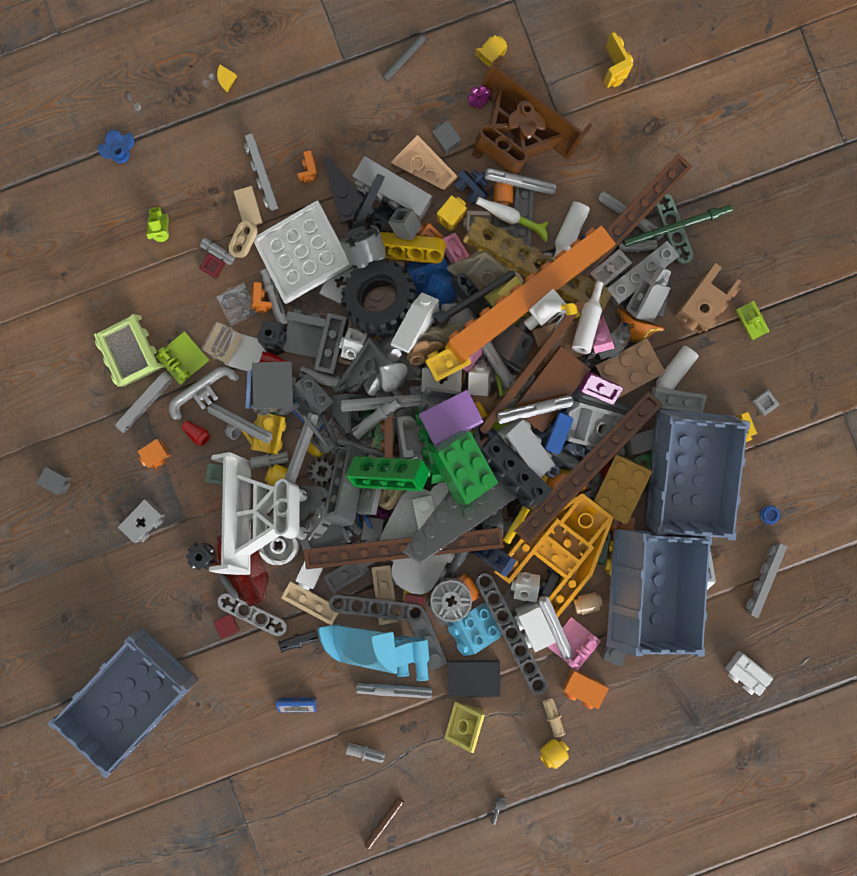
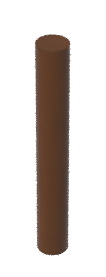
M398 798L366 841L364 846L370 850L404 804L402 799Z

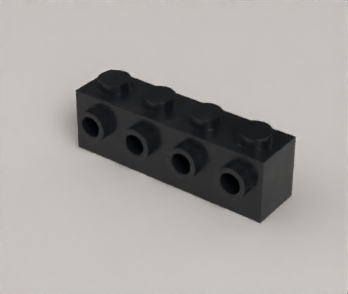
M496 434L488 439L480 448L496 480L500 481L508 492L515 495L521 504L530 511L540 506L552 491Z

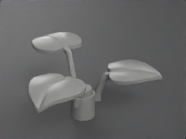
M391 363L379 367L382 389L386 392L396 390L400 396H403L397 387L404 384L407 366L403 363ZM414 376L412 378L417 381H422V377ZM405 407L398 411L394 420L396 435H398L397 418L410 416L415 419V414L417 413L415 407Z

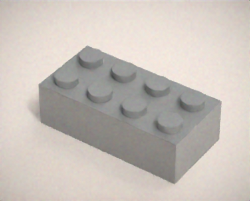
M364 156L353 174L354 184L357 186L356 189L362 194H366V192H369L377 173L385 176L375 201L379 204L384 202L394 211L397 208L413 209L421 223L432 205V196Z

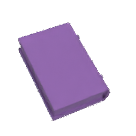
M468 390L419 414L434 447L459 431H469L484 423Z

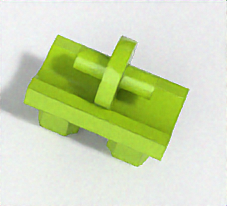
M160 207L149 209L150 217L147 221L146 235L148 239L153 238L158 242H164L169 237L168 214H162Z
M754 301L736 309L751 341L770 332L763 319V315Z

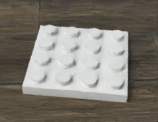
M318 200L258 234L254 240V244L283 302L286 304L353 266L348 263L343 246Z

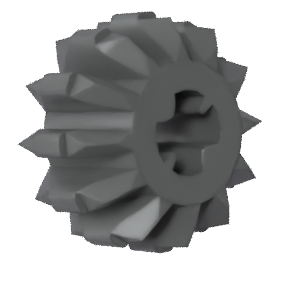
M321 455V462L318 457H314L316 464L308 463L309 466L313 467V470H306L307 473H313L312 476L308 477V480L315 478L314 486L319 481H321V488L325 487V481L330 486V478H332L335 464L330 465L332 457H329L325 462V455ZM321 466H323V468L326 467L328 470L325 472V477H323V475H319L318 473L320 472Z

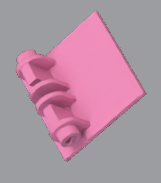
M571 617L562 629L573 651L572 658L564 659L557 643L547 647L566 661L569 666L578 671L601 640Z

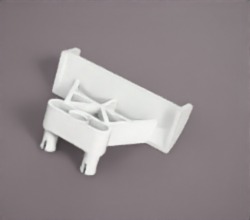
M231 452L211 456V460L223 463L221 565L209 567L210 572L249 575L250 555L279 536L289 539L298 538L300 540L306 538L307 534L303 533L307 532L306 528L299 526V502L306 500L307 496L303 495L307 494L305 490L299 489L298 485L285 479L278 480L274 487L252 480L250 460ZM251 484H253V509H252V510H251ZM273 507H274V520L271 519L268 515H266L267 513L270 512V510H271ZM253 518V539L251 540V519Z

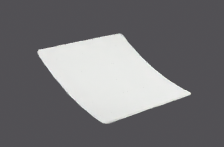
M235 332L233 333L231 343L233 342L237 334ZM240 334L243 338L229 363H225V365L245 371L252 370V363L259 362L262 352H266V350L259 344L257 338Z

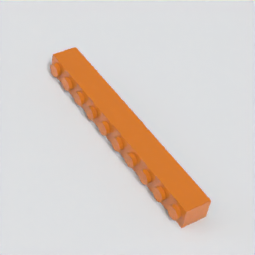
M602 225L597 229L591 228L584 234L586 237L583 240L579 238L570 245L571 249L567 252L562 250L555 256L556 260L554 262H546L540 267L542 271L538 274L534 272L525 279V284L522 286L517 284L510 290L511 294L505 297L503 295L494 302L496 305L493 308H485L479 313L481 317L476 321L473 318L464 325V330L461 332L456 330L448 337L450 340L446 346L460 363L464 362L527 314L530 308L552 289L557 291L611 250L616 243Z

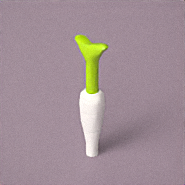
M481 197L477 198L476 204L484 207L496 217L507 223H519L534 230L544 242H547L548 234L545 228L548 226V221L537 224L520 216L519 211L514 208L488 201Z

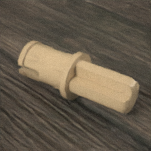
M547 698L543 700L548 717L547 721L550 722L553 736L556 738L565 735L560 719L562 716L558 714L554 699Z

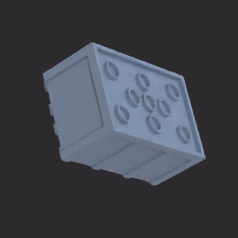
M661 409L656 412L650 464L653 472L648 482L644 523L657 535L679 534L723 537L728 540H736L737 510L741 502L739 494L742 469L746 461L744 453L750 422L734 415Z
M614 529L607 647L634 656H643V654H692L695 656H705V648L703 646L705 620H707L706 599L707 583L710 578L708 567L712 537L679 534L657 535L654 531Z
M144 628L131 634L115 655L103 663L99 668L101 670L89 683L72 697L73 700L63 711L52 718L47 724L52 729H56L101 771L100 774L105 779L131 754L199 680Z

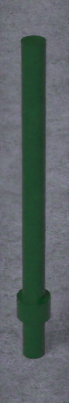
M729 204L720 208L708 209L705 213L624 239L623 244L627 247L706 220L718 219L719 216L732 212V206Z

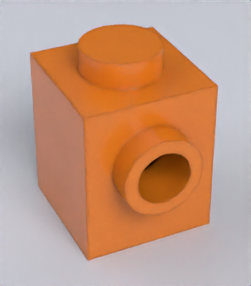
M156 439L137 451L140 455L138 457L140 462L148 468L155 467L156 469L165 463L164 460L171 456L162 439Z

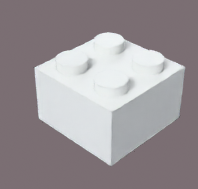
M531 601L515 609L517 615L514 618L520 631L523 629L525 631L522 635L528 648L533 647L534 651L537 652L556 643L537 602Z

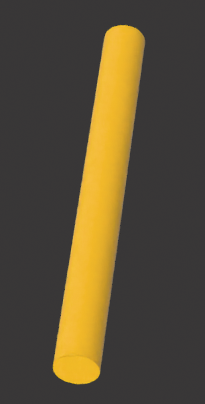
M544 474L541 479L546 483L549 477ZM522 507L505 535L504 542L511 543L515 536L514 530L524 521L530 511L528 508Z

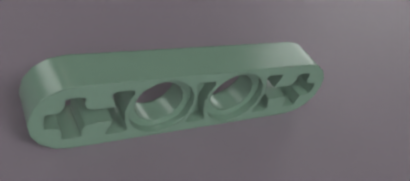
M667 193L663 200L668 201L666 208L667 210L671 208L672 211L663 214L662 212L666 210L665 206L659 203L655 206L662 227L668 225L665 221L668 215L673 216L675 222L681 221L674 200ZM684 228L666 233L667 241L678 255L682 254L681 249L684 254H688L686 260L680 257L676 258V263L680 265L689 263L693 258V252ZM674 233H679L682 236L680 243H675L672 240ZM682 244L685 245L684 247H682L681 249L679 248L678 250H676L675 248L680 247Z

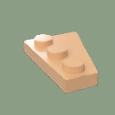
M418 135L391 162L393 165L444 191L458 178Z

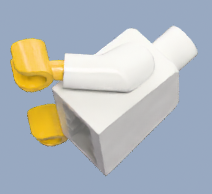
M552 289L530 308L529 311L532 315L524 323L532 331L539 324L543 327L546 326L557 316L563 315L565 312L566 316L577 314V306L574 303L566 304L560 295ZM580 312L577 314V316H576L574 319L580 317Z

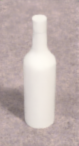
M575 201L572 203L555 240V256L562 250L566 252L570 250V245L577 240L590 211L588 206Z
M596 281L591 299L583 305L571 347L572 350L578 353L589 354L592 349L602 312L599 303L603 282Z
M682 346L665 368L666 373L660 375L656 380V387L674 389L698 359V354L689 347Z

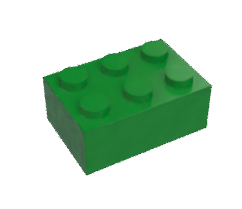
M459 431L428 452L456 503L467 505L498 484L470 431Z

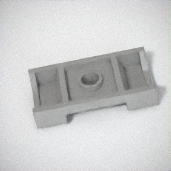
M573 401V405L567 407L566 413L574 418L566 440L595 447L625 415ZM602 425L601 431L598 432L599 426ZM624 447L618 452V454L625 455L626 451Z

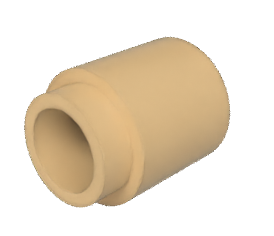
M596 592L580 595L573 599L577 614L581 613L584 615L600 611V606H603L601 596L596 595Z

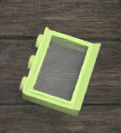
M132 314L130 317L94 334L96 338L95 344L102 351L103 361L109 367L112 373L111 379L118 387H126L164 368L163 364L157 363L154 356L157 353L155 347L150 346L146 339L149 336L148 331L141 328L139 320L142 319L141 315Z

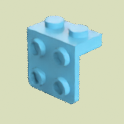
M482 603L470 610L461 620L446 623L449 633L454 637L457 648L463 656L476 654L502 636L486 603Z

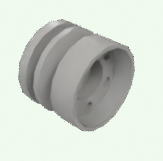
M449 577L435 584L431 591L430 603L433 612L438 618L448 622H455L468 614L472 605V597L469 588L463 581ZM451 595L454 596L456 603L448 605L446 598H450Z

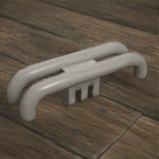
M219 367L170 402L169 413L174 420H181L180 407L192 397H194L202 409H205L206 406L202 402L204 399L208 405L212 404L208 396L211 395L215 401L219 399L210 385L226 375L229 379L237 381L239 378L238 374L228 367Z

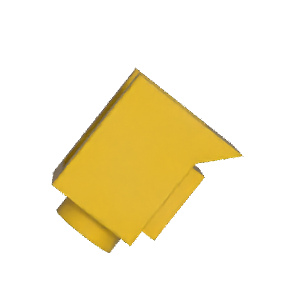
M495 35L490 37L482 48H476L475 55L490 67L500 55L504 56L507 51V43L501 36L497 37Z

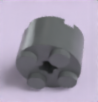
M370 225L371 229L366 230L364 226L346 233L344 235L345 239L341 238L349 264L356 265L357 268H364L369 262L382 260L386 257V250L377 226Z

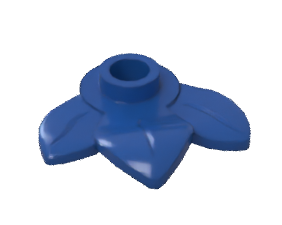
M115 129L109 130L105 137L106 143L98 145V152L102 157L106 159L112 158L116 163L122 164L127 162L130 157L129 150L134 145L132 133L122 136Z

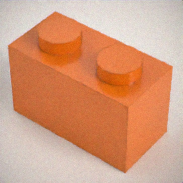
M571 668L562 690L567 698L574 701L577 698L583 701L582 705L585 707L599 709L609 688L606 684Z

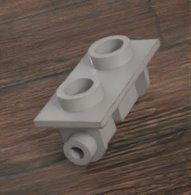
M323 502L315 510L314 516L305 525L308 541L312 537L315 539L321 538L328 525L331 524V522L323 518L326 502Z

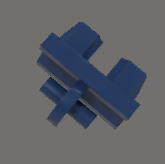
M462 170L458 174L460 177L454 185L461 192L468 186L473 190L467 196V199L473 205L476 204L478 197L486 199L489 196L479 184L481 183L484 188L489 184L484 179L485 171L479 174L474 170L472 175L476 179L467 170Z

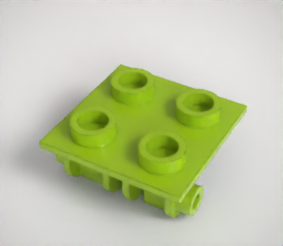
M185 331L166 348H160L158 350L159 354L156 355L157 359L180 385L209 361Z

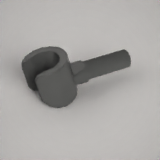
M506 798L495 799V810L491 824H496L499 810H506Z

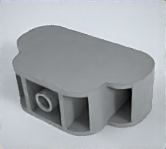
M438 483L435 486L433 485L431 489L423 487L422 491H405L383 530L380 541L414 537L419 530L412 499L432 496L435 510L449 491L446 483ZM455 553L433 555L421 564L412 558L391 560L393 561L392 577L399 587L410 593H427L435 586L438 579H443L446 573L445 565L447 562L451 563Z

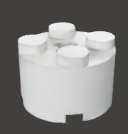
M279 536L260 548L259 552L267 563L283 565L297 555L300 542L298 538L289 539ZM282 541L283 548L277 549L276 542Z

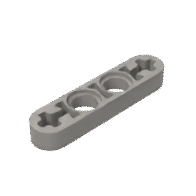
M167 372L162 373L121 417L115 427L122 433H125L169 386L173 378Z
M224 593L218 598L220 609L274 636H281L287 630L286 620L240 597L237 599L239 603L235 607V611L232 610L233 605L224 606L225 602L222 601V599L229 597L231 603H236V599L232 598L229 593ZM241 605L249 607L247 615L240 614L239 607ZM257 614H265L267 620L264 624L257 622ZM273 618L274 620L272 621V623L278 624L279 622H281V627L283 628V630L280 629L277 632L275 631V626L270 625L268 628L266 627V625L270 622V619Z

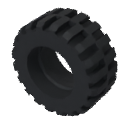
M386 259L379 260V262L374 260L369 262L364 268L353 269L350 272L351 277H347L344 281L346 287H343L341 290L343 296L341 302L349 320L363 334L367 332L368 336L375 337L376 334L380 338L386 337V334L389 333L391 336L395 335V331L399 329L412 303L418 298V292L412 277L402 265L398 266L397 262L392 260L388 263ZM379 286H391L397 290L395 301L387 309L374 312L364 308L365 297L372 289Z

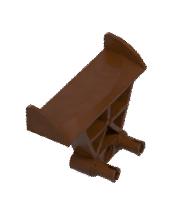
M500 55L489 67L481 84L490 90L491 95L489 99L493 102L489 124L482 125L475 138L472 156L477 152L475 158L480 159L485 153L505 168V172L513 174L521 171L527 158L550 149L556 150L569 160L593 125L589 123L582 132L501 70L499 66L504 57ZM524 100L534 105L535 110L543 115L546 123L544 130L536 128L535 133L529 139H526L519 127L509 128L508 122L510 114L516 111L517 105ZM514 136V142L508 137Z

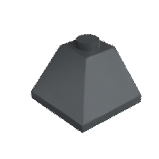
M342 394L331 396L334 401L332 404V415L346 433H353V427L376 411V409L342 412L341 410L342 400L373 398L372 395ZM376 426L368 432H375Z

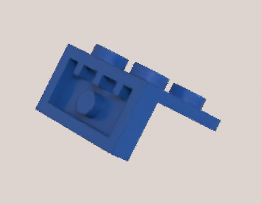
M444 257L440 263L412 261L405 264L415 284L418 296L421 293H425L432 274L449 275L451 277Z

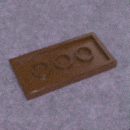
M559 345L512 409L567 395L571 396L591 369ZM560 409L523 419L543 433Z

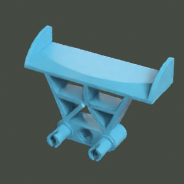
M340 624L318 628L319 639L324 650L339 662L394 674L397 673V677L409 676L408 664L413 662L416 666V680H429L427 662L430 659L428 639L411 636L394 637L393 632H379L340 626Z

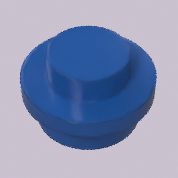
M767 505L761 509L760 518L766 524H775L780 518V512L775 506Z

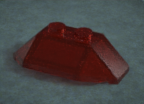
M222 534L219 535V536H217V541H218L217 552H218V559H219L220 564H221ZM255 551L250 555L249 575L225 574L238 592L239 598L245 601L249 607L265 600L269 579L259 553Z

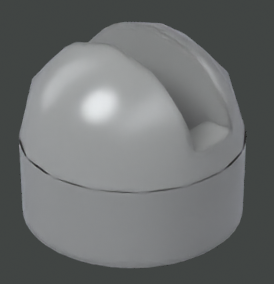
M231 424L226 426L225 435L230 439L236 440L241 435L242 430Z

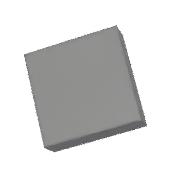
M769 389L752 400V403L762 416L767 415L780 405Z

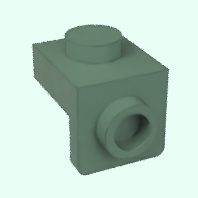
M207 463L204 482L223 485V465Z

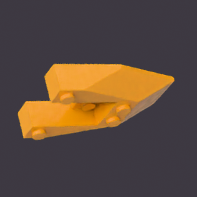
M581 493L529 545L519 538L506 554L515 559L516 563L506 577L499 574L496 570L494 572L510 584L533 554L561 575L549 596L557 617H559L593 575L614 517L585 494Z

